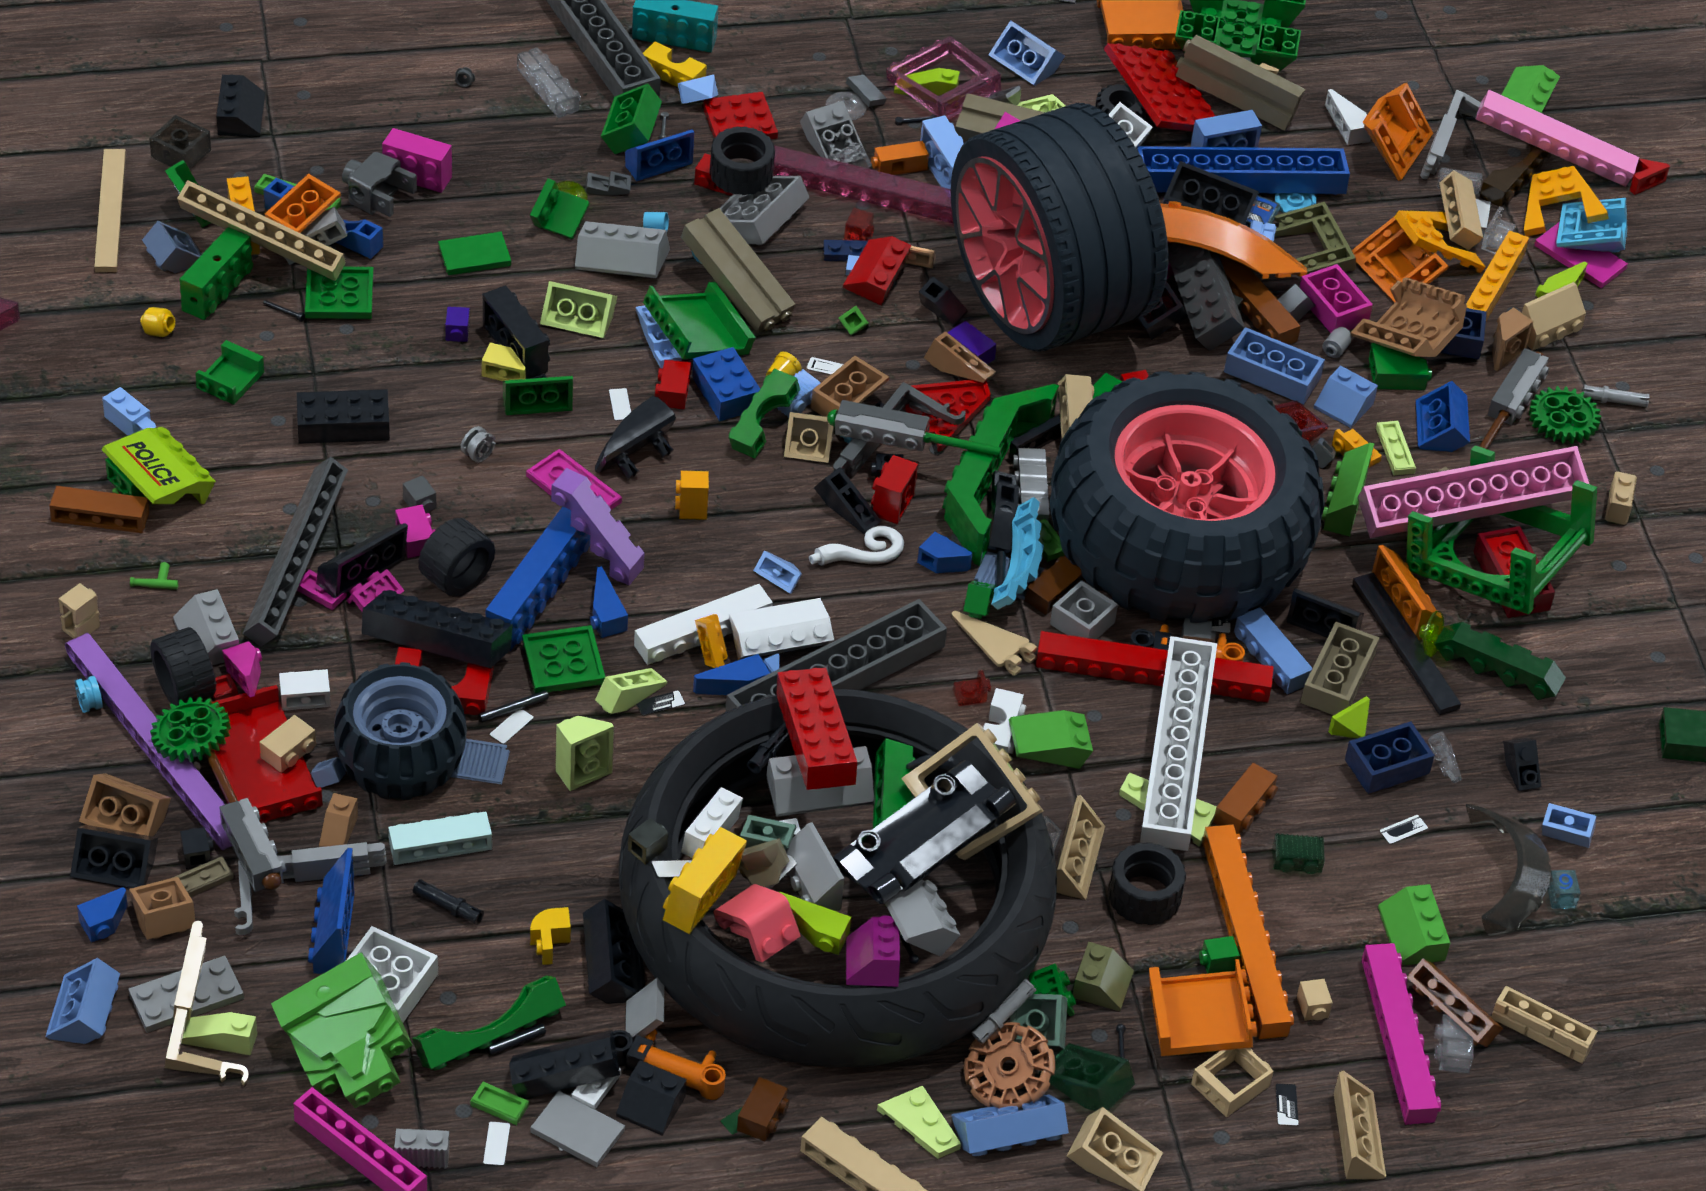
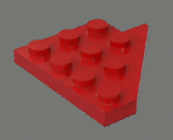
M975 380L910 385L943 406L949 403V413L955 416H959L962 411H965V421L959 425L951 424L939 417L910 408L909 404L903 409L907 413L930 417L929 433L954 438L990 401L991 394L987 381L983 383ZM936 443L938 452L942 451L947 445Z

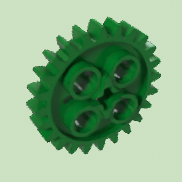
M1556 386L1555 391L1548 387L1547 392L1541 390L1540 394H1536L1534 400L1531 401L1528 413L1530 415L1529 421L1533 422L1532 427H1539L1538 433L1545 432V438L1552 436L1554 442L1557 439H1561L1562 444L1566 440H1569L1571 444H1574L1575 439L1582 443L1583 438L1589 440L1590 435L1594 436L1596 430L1598 431L1601 415H1599L1600 409L1596 408L1597 403H1590L1591 397L1584 398V392L1577 394L1575 388L1570 392L1566 386L1564 390H1560L1558 386Z
M189 697L187 703L179 700L178 706L171 703L170 710L162 709L163 716L156 715L157 722L152 723L153 729L150 730L153 746L156 748L157 753L162 754L163 758L169 756L170 761H174L178 757L180 763L185 758H188L191 763L194 757L202 760L203 754L212 756V749L219 751L218 744L226 743L224 737L230 736L228 730L231 729L228 713L225 712L224 707L219 706L218 702L212 704L210 698L203 702L202 697L193 702L192 698Z

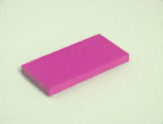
M1560 222L1535 240L1534 246L1568 268L1582 262L1588 263L1584 278L1600 288H1603L1626 270L1628 263L1609 251L1602 252L1557 247L1556 242Z
M560 449L526 471V477L551 495L552 484L568 468L587 477L592 484L590 486L591 490L596 496L601 495L611 510L622 503V497Z

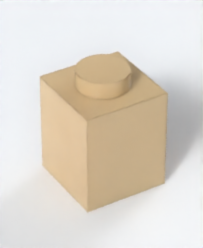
M1325 979L1300 982L1297 999L1304 1020L1329 1018L1332 1000Z

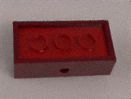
M1520 526L1479 533L1473 551L1483 572L1493 575H1510L1511 552L1515 547L1535 554ZM1550 582L1534 598V606L1530 614L1550 611L1555 596V590ZM1501 605L1508 618L1528 615Z

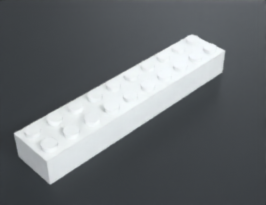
M1170 636L1140 843L1159 844L1165 848L1184 851L1189 849L1217 643Z

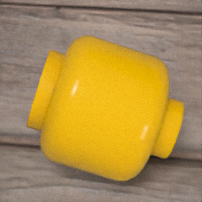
M148 308L141 317V326L144 332L150 336L165 337L175 328V318L171 311L166 308Z

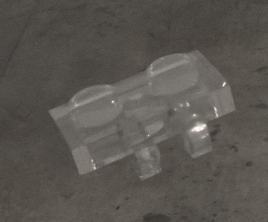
M1443 731L1429 737L1428 741L1435 755V760L1442 761V763H1439L1443 775L1449 776L1453 783L1461 781L1462 777L1451 743Z

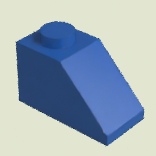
M124 887L77 905L79 922L91 942L104 939L116 932L128 906L126 889Z

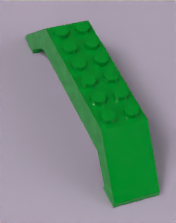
M1051 384L994 398L990 407L986 406L983 413V421H978L975 429L976 434L975 436L971 435L969 441L1002 447L1001 455L996 456L972 450H963L960 465H956L953 470L952 481L948 480L944 493H947V496L942 506L945 509L944 519L962 546L972 552V561L976 565H981L988 551L992 519L986 518L980 506L992 484V475L995 470H999L1010 448V442L1015 437L1022 436L1032 428L1038 427L1048 419L1055 417L1059 385Z

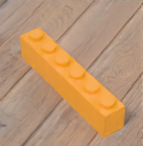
M1509 230L1467 301V308L1487 311L1486 321L1524 258L1529 237Z

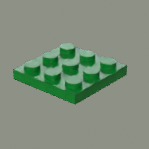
M343 267L336 281L307 268L305 318L372 319L373 267Z
M592 625L522 635V643L535 694L545 690L546 692L603 684L605 673Z

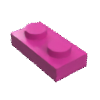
M308 570L303 575L297 591L331 610L336 608L347 597V593L341 594L336 599L316 584L317 573L312 570Z

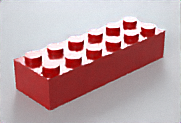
M812 668L778 672L777 698L806 790L856 785L857 759L827 669Z

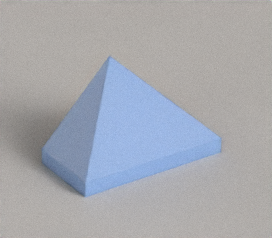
M714 75L677 83L682 104L710 99L718 95Z
M767 551L763 552L753 570L790 594L802 575L794 564Z

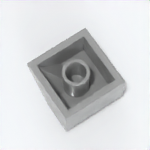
M1080 581L1053 605L1050 625L1066 635L1097 639L1115 623L1118 604L1085 582Z

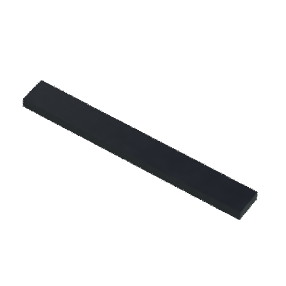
M1374 572L1353 578L1352 584L1437 713L1441 715L1460 709V701Z

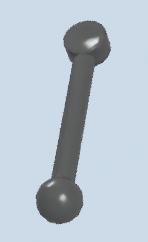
M668 112L661 113L662 128L659 139L666 138L665 130L666 120L669 119Z

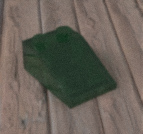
M1071 1043L1055 1056V1073L1051 1075L1049 1080L1055 1088L1084 1108L1097 1111L1102 1107L1109 1111L1135 1085L1128 1059Z

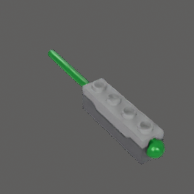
M846 400L841 401L839 410H831L827 415L828 423L831 426H835V434L843 437H851L923 452L925 444L931 442L1000 456L1002 447L929 433L930 417Z

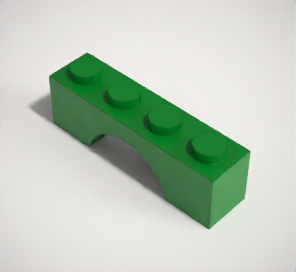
M775 368L770 375L766 376L763 386L759 392L754 394L749 407L742 412L740 421L736 427L734 426L730 430L729 440L732 449L752 458L757 457L767 442L764 431L760 427V422L770 410L778 407H790L800 391L796 377Z

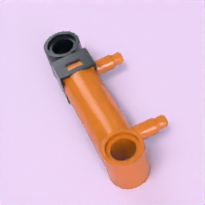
M1166 624L1161 626L1160 631H1155V636L1148 630L1138 629L1132 633L1130 645L1168 650L1172 633H1169V627ZM1219 634L1216 658L1243 662L1245 656L1244 648L1237 643H1227L1226 634Z
M656 1029L645 1036V1038L637 1035L634 1042L632 1036L627 1031H613L619 1066L626 1065V1070L633 1072L641 1060L687 1079L686 1086L699 1090L702 1097L715 1100L724 1094L726 1074L721 1066L713 1064L717 1055L714 1050L709 1051L702 1064L653 1047L657 1035Z

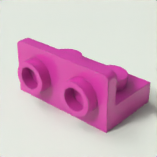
M388 569L381 574L376 571L367 579L368 582L362 586L359 583L349 591L351 595L346 601L349 604L355 602L363 612V608L384 590H393L397 594H403L404 589Z

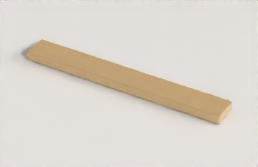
M104 149L95 272H117L126 161L125 149Z

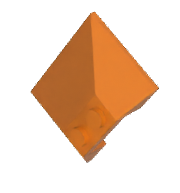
M1407 83L1400 85L1379 98L1363 120L1365 130L1398 181L1403 179L1433 135V131Z
M1394 217L1352 250L1356 257V263L1394 303L1396 301L1390 289L1397 281L1402 282L1406 277L1429 284L1449 268L1436 252L1432 254L1430 251L1414 245Z

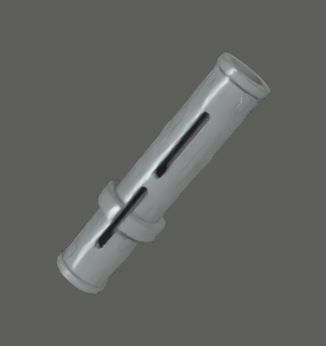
M1584 384L1582 388L1584 398L1591 397V399L1600 400L1601 403L1614 402L1647 408L1649 404L1647 400L1649 399V394L1609 389L1608 386L1601 388Z
M1024 979L1005 1001L971 1032L973 1037L978 1039V1042L984 1044L998 1028L1001 1029L1004 1026L1003 1023L1036 991V988L1027 979Z

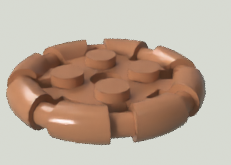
M1017 1022L1003 1023L1004 1026L1001 1029L998 1028L984 1044L978 1042V1039L971 1043L968 1049L970 1053L964 1061V1078L966 1084H969L971 1087L970 1092L983 1105L997 1108L1017 1106L1018 1110H1021L1023 1104L1038 1101L1050 1087V1077L1055 1073V1057L1053 1049H1049L1047 1045L1048 1040L1038 1030L1029 1025L1027 1027L1020 1026V1023ZM1017 1036L1023 1037L1021 1043L1014 1042ZM998 1037L1001 1038L1002 1041H999L992 1045L991 1041L995 1040ZM1038 1049L1040 1053L1033 1056L1030 1051ZM979 1055H986L984 1062L978 1061ZM1007 1060H1013L1016 1063L1011 1071H1004L1002 1069L1004 1062ZM1035 1069L1042 1071L1039 1078L1034 1077ZM985 1075L987 1080L980 1084V1077ZM1025 1086L1028 1092L1018 1096L1016 1091ZM997 1089L1003 1093L1001 1098L994 1096Z

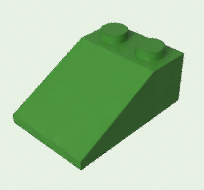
M1061 710L1013 716L1009 719L1017 757L1080 769L1093 752L1084 714Z

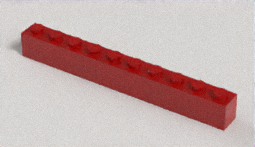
M1041 631L1036 667L1163 687L1168 650ZM1215 657L1210 694L1268 702L1272 688L1274 666Z

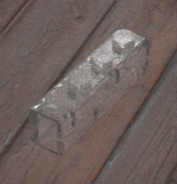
M536 47L528 52L525 51L517 55V70L558 118L579 110V102L581 101L579 92L572 89L569 80L561 76L558 67L550 63L546 53L543 54Z

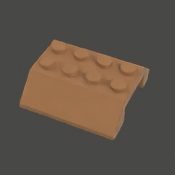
M1405 277L1402 282L1397 281L1390 289L1396 302L1377 322L1363 318L1350 333L1351 336L1412 356L1436 357L1463 327L1467 304H1464L1465 295Z

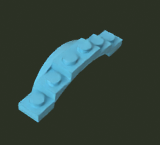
M1034 497L1017 507L1012 521V553L1009 570L1003 584L994 588L992 605L997 610L1012 604L1016 599V594L1024 592L1027 583L1033 582L1038 576V568L1042 560L1044 545L1038 541L1042 523L1036 519L1040 502Z

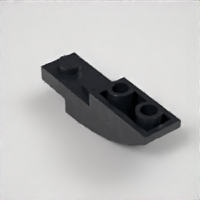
M996 470L992 475L991 511L988 515L992 522L988 548L1010 553L1012 547V521L1018 507L1019 486L1016 485V475Z

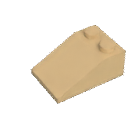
M1102 1107L1087 1116L1067 1157L1087 1172L1131 1191H1144L1163 1152Z

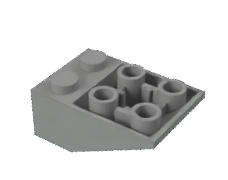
M844 101L808 111L800 120L807 140L829 169L867 158Z

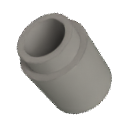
M1344 327L1334 329L1322 345L1324 352L1332 358L1340 357L1351 343L1352 336L1350 331Z

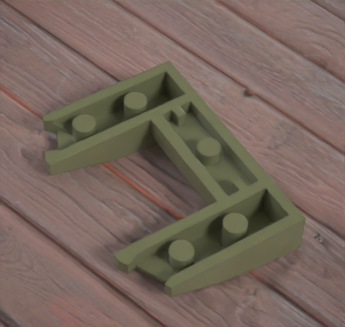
M1325 201L1275 216V221L1279 223V227H1276L1275 236L1316 232L1325 250L1296 259L1307 267V274L1336 264L1344 272L1356 270V257Z

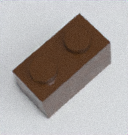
M759 1077L738 1115L737 1131L765 1142L770 1133H775L779 1124L778 1117L780 1114H785L790 1102L787 1099L788 1088Z

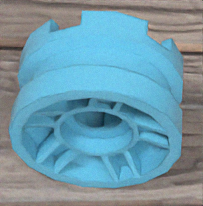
M90 676L84 681L82 679L75 680L76 694L82 712H89L91 708H103L101 693L95 676Z

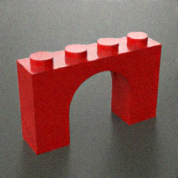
M398 647L395 664L406 662L410 663V665L421 667L422 650ZM468 663L463 680L452 686V689L461 701L464 714L479 715L486 711L493 677V666L487 668Z

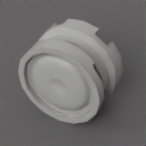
M480 426L474 427L464 436L461 443V451L465 455L470 456L473 461L482 462L494 450L496 443L493 440H495V437L487 433Z

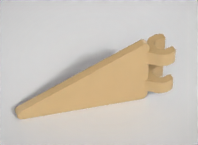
M958 611L952 612V618L997 667L1004 665L1007 671L1015 676L1021 671L1018 665L1022 662V659L1017 656L1018 653L1028 663H1032L1037 659V656L1033 654L1037 650V646L1029 643V639Z

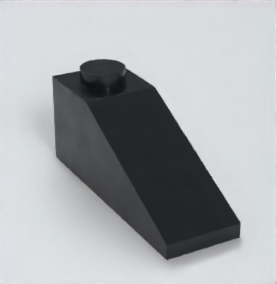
M841 467L829 474L814 487L828 507L863 534L881 522L880 518Z

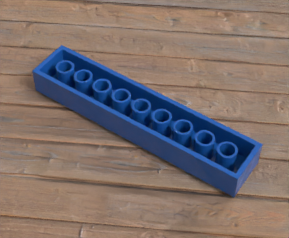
M1137 146V150L1152 178L1156 192H1167L1177 166L1182 161L1257 190L1259 193L1334 195L1347 193L1350 172L1344 148Z

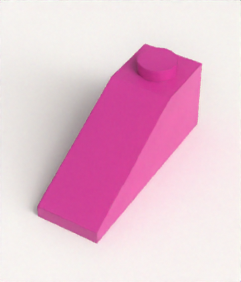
M249 641L222 650L226 671L230 673L231 677L249 697L255 696L261 674L259 662L262 661L260 650L255 648Z

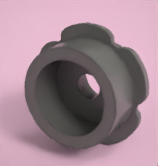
M470 68L457 69L455 81L459 86L468 87L475 81V74L472 73Z

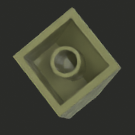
M1088 942L1075 979L1073 996L1075 999L1121 1011L1134 970L1113 948Z

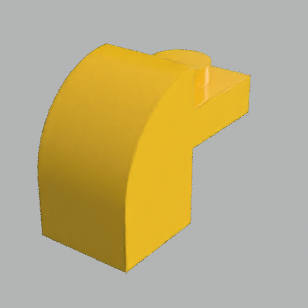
M568 907L544 910L537 914L531 923L530 945H536L537 955H542L543 965L553 964L552 944L571 942V924Z

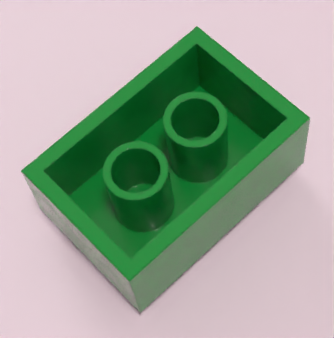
M648 83L614 97L601 134V138L614 154L646 144L650 140L662 101Z

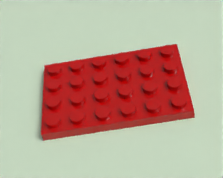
M1107 43L1104 51L1157 127L1193 132L1195 120L1216 116L1211 110L1210 105L1201 96V92L1194 85L1176 77L1178 71L1176 65L1178 62L1172 52L1168 50H1155L1153 48L1125 46L1119 43Z

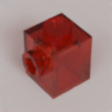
M853 208L845 224L844 240L867 241L868 237L871 238L875 228L873 225L874 213Z

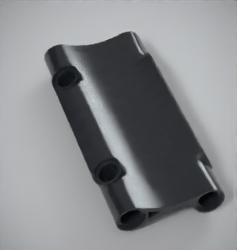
M963 760L947 773L937 776L929 788L875 828L861 832L858 839L832 858L844 877L860 885L877 903L884 904L902 889L904 891L910 889L987 831L997 821L998 817L1016 804L1013 794L1006 787L996 789L985 780L969 761ZM937 787H942L946 789L947 792L943 793L939 791ZM862 843H869L872 848H865Z

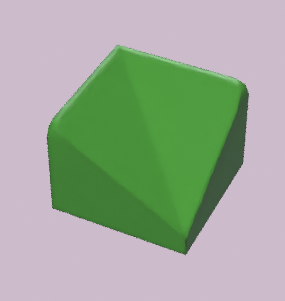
M854 306L839 317V320L851 336L869 325L857 306Z

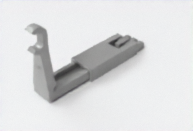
M1456 90L1447 113L1444 114L1420 174L1421 178L1427 179L1430 173L1435 175L1457 121V118H1455L1457 111L1461 114L1476 117L1480 101L1464 92Z
M367 842L317 847L292 850V855L277 857H282L285 863L286 871L283 872V879L295 878V882L324 879L325 875L347 848H353L354 876L370 874V867L384 866L387 863L385 845L383 843L367 844ZM238 861L241 907L235 909L234 913L237 918H247V923L244 925L238 924L235 930L238 935H246L253 929L251 883L240 861Z

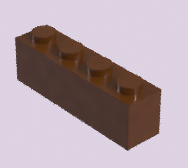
M1061 556L1051 568H1046L1040 577L1027 584L1024 601L1047 615L1056 602L1080 581L1085 582L1086 580L1082 577L1081 569L1077 564L1073 565L1066 556Z

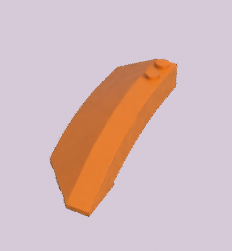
M1169 201V204L1160 203L1165 221L1167 241L1201 247L1222 254L1263 274L1262 279H1268L1269 274H1275L1277 278L1291 277V274L1300 277L1307 275V267L1268 237L1243 224L1208 211L1181 206L1182 203Z

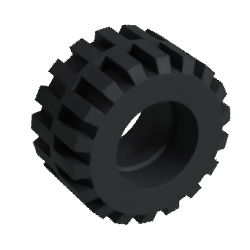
M1108 85L1107 88H1102L1101 92H1098L1095 107L1109 115L1116 105L1121 102L1145 121L1146 110L1128 85Z

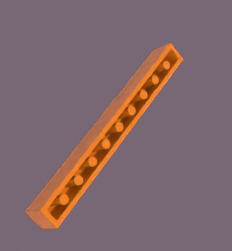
M1234 824L1205 827L1202 844L1228 934L1233 936L1240 954V968L1246 970L1247 984H1244V987L1249 986L1250 1001L1248 1003L1253 1006V1021L1256 1022L1258 1038L1287 1037L1290 1027L1294 1025L1293 1012L1289 1011L1287 1007L1288 996L1287 992L1282 990L1281 972L1276 970V955L1274 950L1270 949V935L1263 926L1264 914L1258 909V894L1256 891L1253 892V878L1251 872H1248L1246 868L1247 857L1241 851L1240 834H1236Z

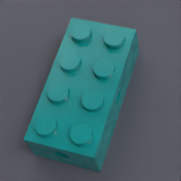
M635 0L633 5L632 39L712 53L717 38L718 5L689 0Z

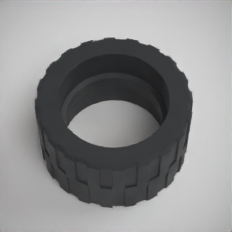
M744 126L733 127L720 132L713 139L711 146L709 172L712 181L723 191L735 195H752L761 192L769 186L773 178L774 143L769 136L754 128ZM743 158L751 160L753 162L737 163L732 161L731 159Z
M454 518L440 525L425 542L418 561L420 573L447 595L452 597L464 595L477 586L487 575L495 558V544L464 518Z
M187 627L151 641L150 653L155 673L170 703L178 706L179 700L187 703L189 697H191L193 702H195L199 697L204 699L215 694L216 680L213 666L200 636L193 628Z
M1137 843L1126 847L1118 853L1113 862L1108 888V898L1111 901V906L1120 916L1136 924L1153 925L1169 920L1177 913L1181 905L1186 880L1185 866L1178 855H1175L1169 848L1167 849L1159 844ZM1137 876H1147L1160 881L1166 888L1160 891H1145L1133 886L1128 879Z

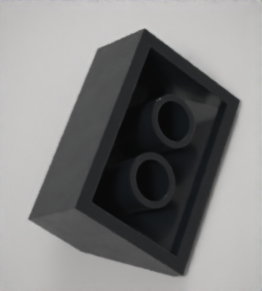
M222 74L216 115L217 133L220 136L260 137L265 91L244 75Z
M1295 588L1287 623L1328 638L1335 622L1360 630L1364 613Z
M91 825L80 826L77 829L70 877L130 888L146 885L155 861L158 837Z

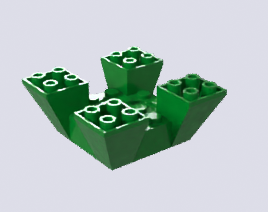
M1189 0L1193 12L1180 10L1175 40L1182 50L1188 39L1192 40L1195 35H1198L1240 57H1250L1251 62L1260 65L1264 63L1279 69V72L1297 59L1301 30L1288 27L1305 8L1306 0H1264V4L1241 0Z

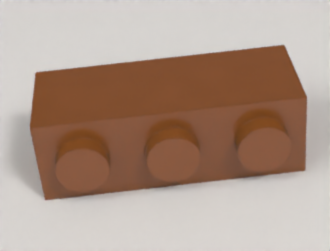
M1252 763L1216 807L1213 823L1219 826L1234 824L1236 834H1240L1243 829L1247 830L1251 826L1255 814L1259 815L1263 811L1268 798L1273 799L1278 790L1276 786L1278 776Z

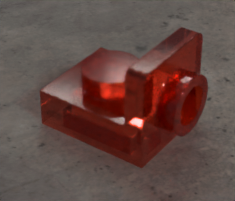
M983 670L978 671L977 679L954 682L953 689L958 705L977 704L987 701V694L991 691V684L989 678H985Z

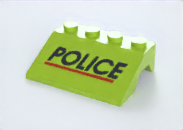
M163 427L145 428L107 444L102 448V451L153 504H174L185 494H192L201 504H205L216 482L209 475V472L199 465L196 458L190 455L183 448V445L170 435V431Z

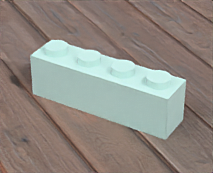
M487 812L470 813L454 817L449 816L441 819L423 820L421 822L388 827L389 845L394 865L492 850V833Z

